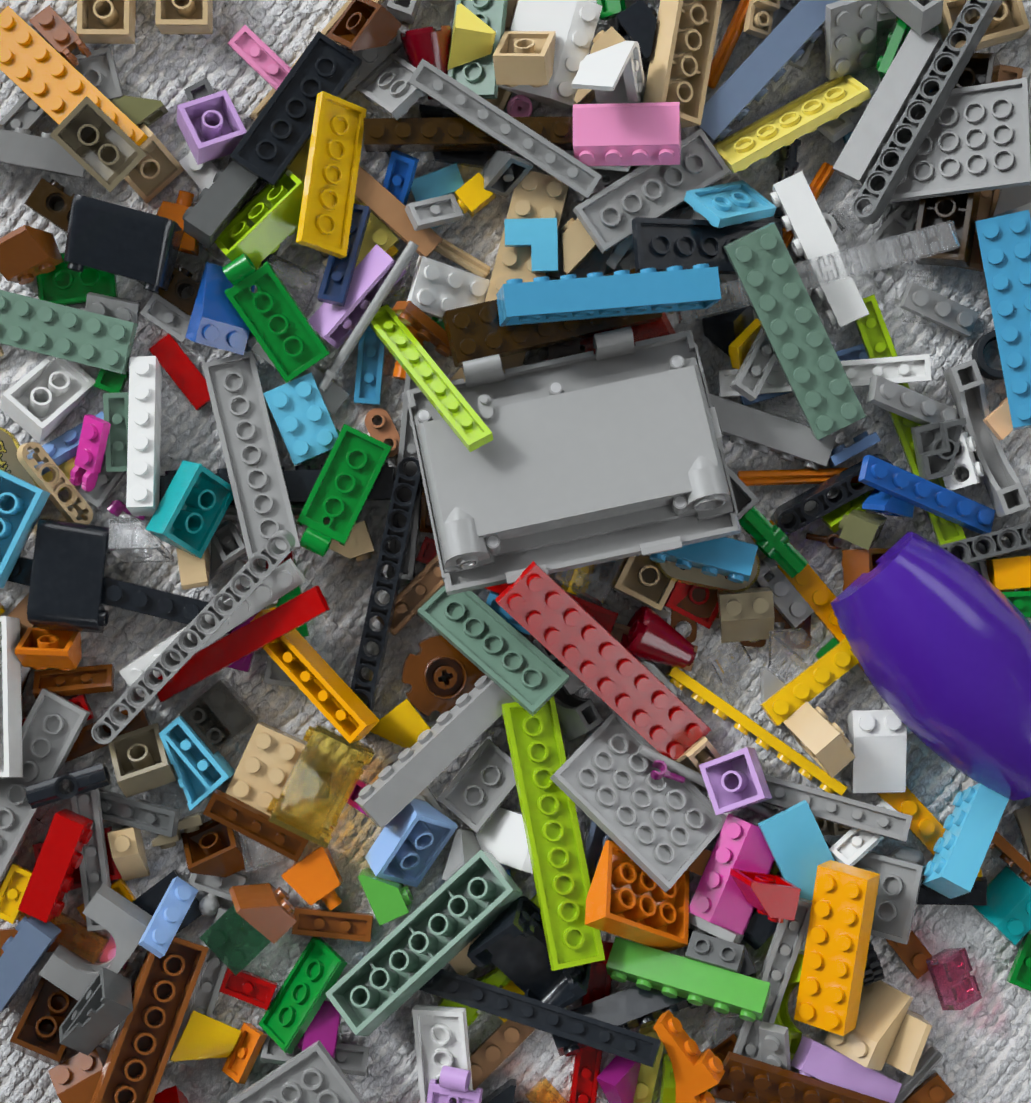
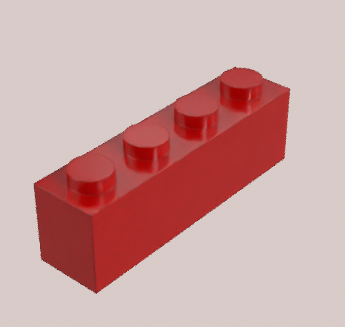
M66 808L55 813L19 905V911L45 923L55 917H59L65 905L62 902L64 895L70 891L74 883V878H72L73 872L80 866L83 860V854H81L83 846L91 839L93 830L90 828L93 820Z

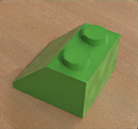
M370 868L362 869L358 878L379 926L409 913L414 897L408 885L404 886L402 883L376 877Z

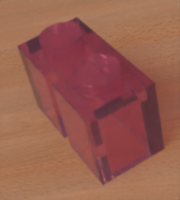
M965 948L944 949L926 960L942 1010H963L982 998L975 975H970L973 969Z

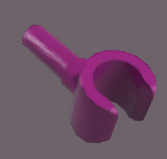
M120 500L112 501L107 508L116 517H119L123 511L131 515L126 505ZM133 516L140 520H144L145 516Z
M656 760L652 764V767L658 768L661 771L652 770V779L660 780L662 777L684 783L685 777L667 770V765L664 761Z

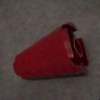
M443 25L441 30H436L432 26L400 33L401 42L411 65L417 68L421 60L424 59L445 74H448L447 68L452 37L451 26Z
M641 606L634 613L627 625L631 627L628 635L623 633L620 643L635 657L681 669L693 663L696 656L694 645L656 612L647 606Z

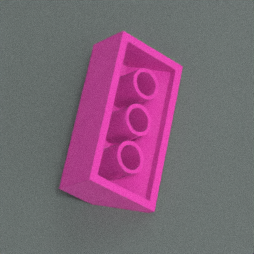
M728 813L689 905L690 913L741 935H744L755 907L748 903L730 875V870L732 868L769 874L775 861L758 825Z

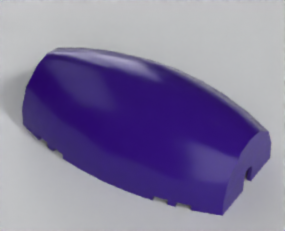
M907 532L876 561L878 565L872 571L861 574L831 602L842 633L845 634L852 653L858 659L864 669V673L876 691L897 717L926 746L962 774L1009 798V800L1017 801L1031 797V623L998 588L971 566L914 532Z

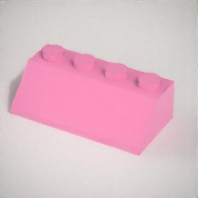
M680 102L573 104L574 158L586 166L680 165Z

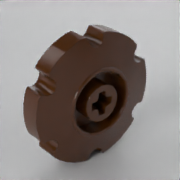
M435 635L418 643L420 647L418 654L409 653L407 655L401 677L402 682L410 684L411 687L410 691L406 693L408 700L415 708L427 716H430L433 711H438L439 716L446 711H450L456 705L457 699L473 690L476 681L485 675L444 637ZM443 670L450 674L446 678L447 682L445 683L438 680V677L442 676L441 671Z

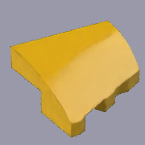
M407 698L382 717L370 732L403 748H411L418 741V736L423 731L430 730L431 727Z
M193 1010L169 1060L178 1062L228 1058L241 1034V1030Z

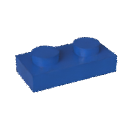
M394 150L391 153L383 187L406 206L419 159Z

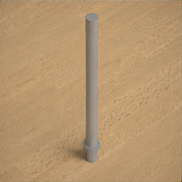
M410 240L332 365L330 368L327 367L325 369V376L318 385L323 391L327 392L333 381L338 380L340 377L338 373L419 247Z
M642 744L638 748L637 754L653 762L662 760L666 763L667 769L706 788L702 774ZM760 803L746 807L767 819L781 812L778 809L772 810Z

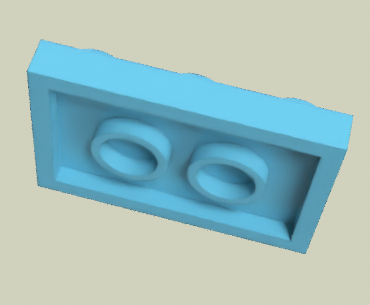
M743 180L689 190L684 198V201L692 206L694 211L700 213L712 226L717 228L772 217L777 208Z
M312 373L263 393L295 466L332 450L339 434Z

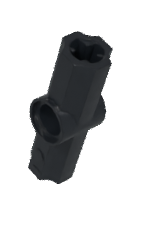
M102 762L26 786V797L31 808L34 809L111 784L108 768ZM64 779L73 782V792H68L63 788L62 783Z

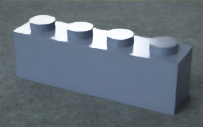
M25 916L15 928L18 931L16 936H10L1 949L4 953L0 957V1014L11 1003L62 931L52 922L45 923L32 916L30 918Z

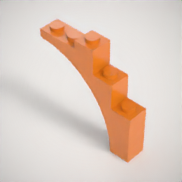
M670 1010L660 1015L653 1028L664 1044L672 1063L676 1083V1103H716L713 1095L707 1090L719 1084L725 1070L722 1061L714 1055L710 1048L701 1053L697 1043L683 1029L680 1020L674 1017Z

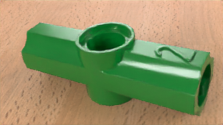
M755 506L738 520L740 526L756 541L755 544L758 545V548L769 559H773L791 578L795 577L809 563L789 543L790 539L778 526L772 525Z

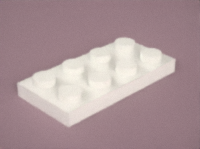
M415 1005L412 1009L421 1103H427L430 1080L432 1078L437 1079V1084H439L440 1073L444 1065L471 1071L466 1008ZM471 1074V1079H470V1084H469L468 1090H472V1091H473V1086H472V1074ZM452 1097V1101L457 1102V1100L454 1097Z

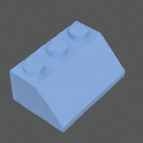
M414 798L384 827L365 858L376 877L418 887L458 826L426 801Z

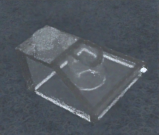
M122 514L119 515V518H110L108 549L121 562H174V556L152 533L145 530L146 527L135 516Z

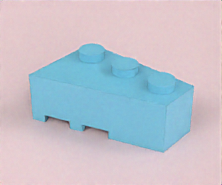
M187 713L178 716L159 733L170 763L173 764L178 776L180 788L182 787L187 798V805L190 811L201 804L216 788L218 789L234 775L235 770Z

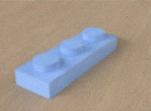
M178 876L172 879L138 944L158 958L165 956L198 890Z

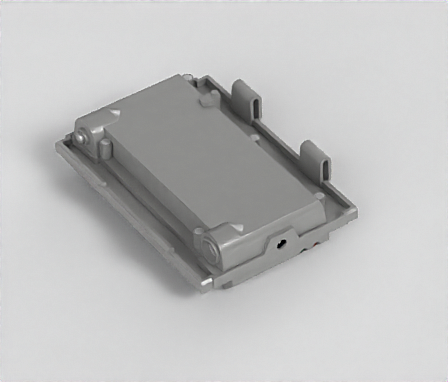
M631 326L596 333L593 337V346L596 349L595 354L593 351L523 365L505 369V373L499 354L462 362L465 382L462 378L452 380L451 383L491 430L494 440L472 452L468 451L419 388L406 391L441 575L445 583L447 595L504 583L512 584L533 561L548 575L637 555H651L679 549L684 545L740 534L739 514L723 453L722 434L715 407L711 404L697 343L694 342L692 331L689 330L637 341L635 345Z

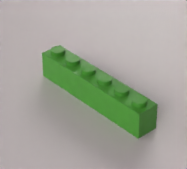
M615 937L606 964L608 975H611V979L617 982L625 983L626 980L634 982L641 989H657L663 995L670 998L680 996L696 1006H702L703 1004L713 1006V1009L719 1013L739 1014L741 1019L749 1022H755V1020L762 1021L770 994L769 982Z

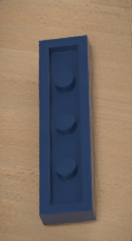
M354 204L347 256L340 259L329 255L317 296L319 302L344 307L371 213L369 206Z

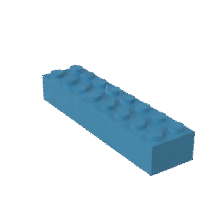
M1029 210L975 221L1013 431L1031 428V218Z
M705 263L694 265L693 269L684 270L683 266H671L666 268L667 271L657 272L656 268L641 269L640 273L630 274V270H619L613 272L614 275L603 276V272H593L587 274L585 278H577L576 274L560 276V280H550L548 276L536 277L533 279V282H523V279H510L506 281V284L502 285L496 294L500 326L709 309L721 300L718 267H709V264Z

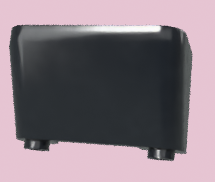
M75 194L71 204L64 262L68 264V269L83 273L84 269L92 268L137 280L144 284L143 289L154 293H159L160 289L168 291L184 231L178 223L168 218Z
M54 519L39 520L27 605V619L29 623L44 630L103 633L104 626H107L109 620L108 611L101 604L106 553L110 554L112 549H115L117 546L115 530L109 527Z
M525 896L519 897L469 946L467 956L474 965L484 968L492 962L527 997L565 1008L587 994L591 963L555 971L551 970L540 909Z

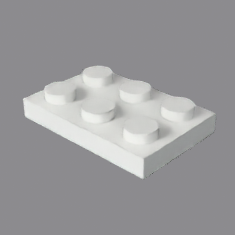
M419 256L407 301H411L425 314L443 320L442 316L447 310L485 302L490 280L425 256Z

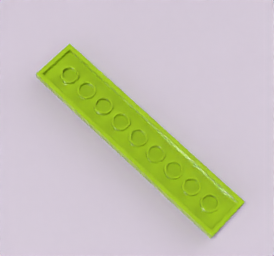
M554 696L534 716L529 714L517 702L502 704L504 724L551 970L555 971L605 960L600 930L585 925L586 898L591 884L575 803L550 779L566 762Z

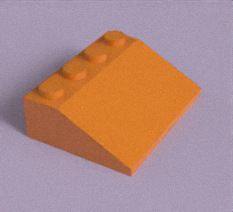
M605 841L586 898L585 925L665 952L687 946L690 871L686 870L667 892H664L615 842Z

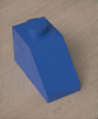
M874 489L864 501L862 509L888 516L913 518L914 505Z

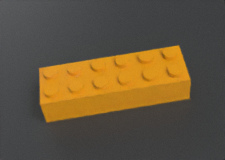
M833 860L818 865L794 1020L841 1036L856 1028L880 874Z

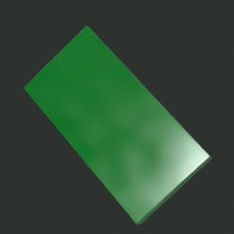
M313 936L259 1023V1026L288 1054L293 1053L327 997L325 993L334 986L347 965V962L321 937Z

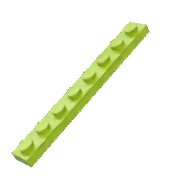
M386 304L379 308L369 326L468 451L472 452L494 440L491 430L408 328L398 319V316L390 306Z

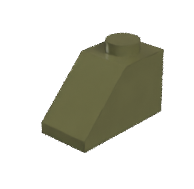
M124 95L111 101L138 127L143 123L148 127L168 112L161 100Z
M854 509L849 515L844 514L838 527L842 530L839 538L869 550L877 542L887 517Z

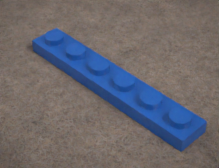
M872 455L863 457L859 482L980 535L992 531L995 515L994 509Z

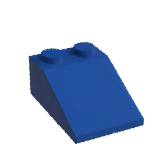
M206 262L185 338L195 343L244 355L250 329L224 293L226 289L234 285L225 276L222 270L223 266ZM253 285L251 288L253 292L255 290V285Z

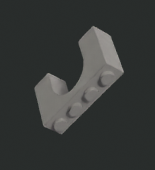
M104 883L82 913L104 927L112 935L116 944L115 957L107 962L91 963L59 944L39 973L40 976L78 1001L102 967L120 975L124 974L126 970L122 968L126 961L131 964L140 950L136 947L139 945L138 943L153 917Z

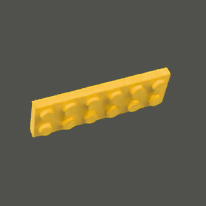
M322 91L317 94L296 243L341 259L347 256L364 133V118H366L367 109Z

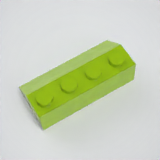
M287 169L275 188L267 184L239 211L214 243L231 261L245 253L257 270L261 262L269 254H273L278 250L280 243L298 230L304 183Z

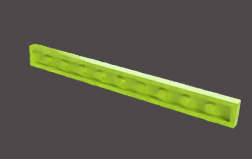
M875 295L863 298L869 314L856 320L855 324L868 358L897 357ZM898 383L899 385L910 389L908 383ZM889 411L912 474L919 476L911 427L920 426L921 424ZM943 477L928 480L946 488ZM926 511L939 545L966 539L962 526Z

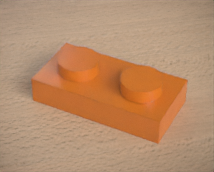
M243 1023L240 1029L241 1034L222 1068L226 1075L239 1084L246 1083L267 1038L266 1034L251 1023Z

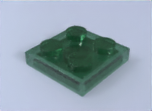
M234 904L199 937L235 975L245 968L271 942L237 914Z

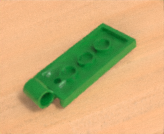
M243 253L222 268L225 276L234 285L226 289L224 293L286 383L330 354V351L268 261L256 270L250 258ZM253 285L257 287L256 293L251 289Z
M346 424L343 425L297 520V524L307 526L300 541L301 547L324 557L332 539L345 546L392 450V446ZM329 517L330 523L324 524V519Z

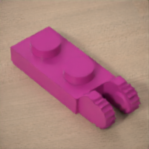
M91 414L84 415L74 463L75 466L71 470V476L69 477V481L74 486L78 487V485L82 484V489L87 492L94 490L98 474L101 472L111 426L109 422Z

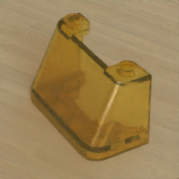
M317 723L315 727H308L303 737L306 744L278 799L272 798L266 812L270 813L268 821L326 849L332 838L331 833L338 823V818L360 775L364 772L363 765H369L375 752L372 747L360 741L350 744L341 733Z

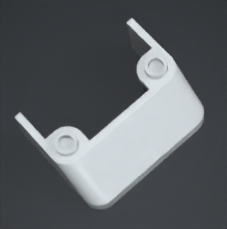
M623 41L587 55L580 62L579 70L572 82V88L594 90L597 104L643 103L646 83L639 43L637 41ZM631 166L588 167L591 169L628 172Z

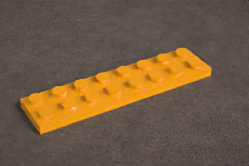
M9 6L0 13V70L58 125L86 96L89 97L140 147L148 136Z

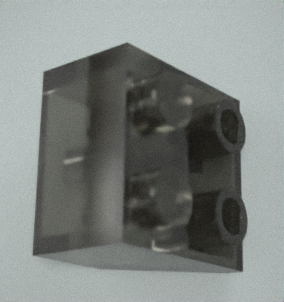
M226 679L219 680L180 713L213 754L258 719Z

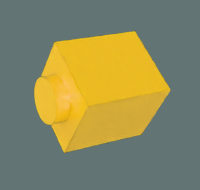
M479 172L455 191L456 201L462 213L468 212L471 217L496 198L495 193L484 189V178Z

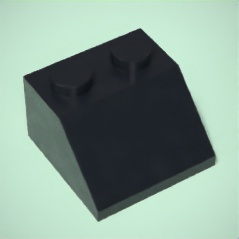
M638 0L616 16L614 29L626 41H637L639 43L643 71L645 73L651 57L657 13L650 3L646 4L644 0Z

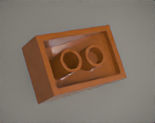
M98 1046L89 1055L80 1052L48 1070L61 1103L91 1102L109 1054L106 1048Z

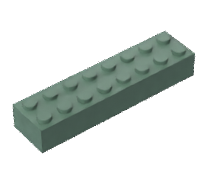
M771 222L723 246L813 436L819 440L865 418L866 415L776 224Z
M480 850L325 993L356 1036H369L523 894L522 890L492 853Z

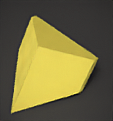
M458 4L456 9L447 70L492 54L496 32L462 4Z

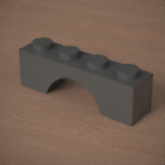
M536 639L531 641L535 647L560 667V661ZM562 687L554 695L559 725L568 742L604 722L591 699L581 698L574 693L567 695Z

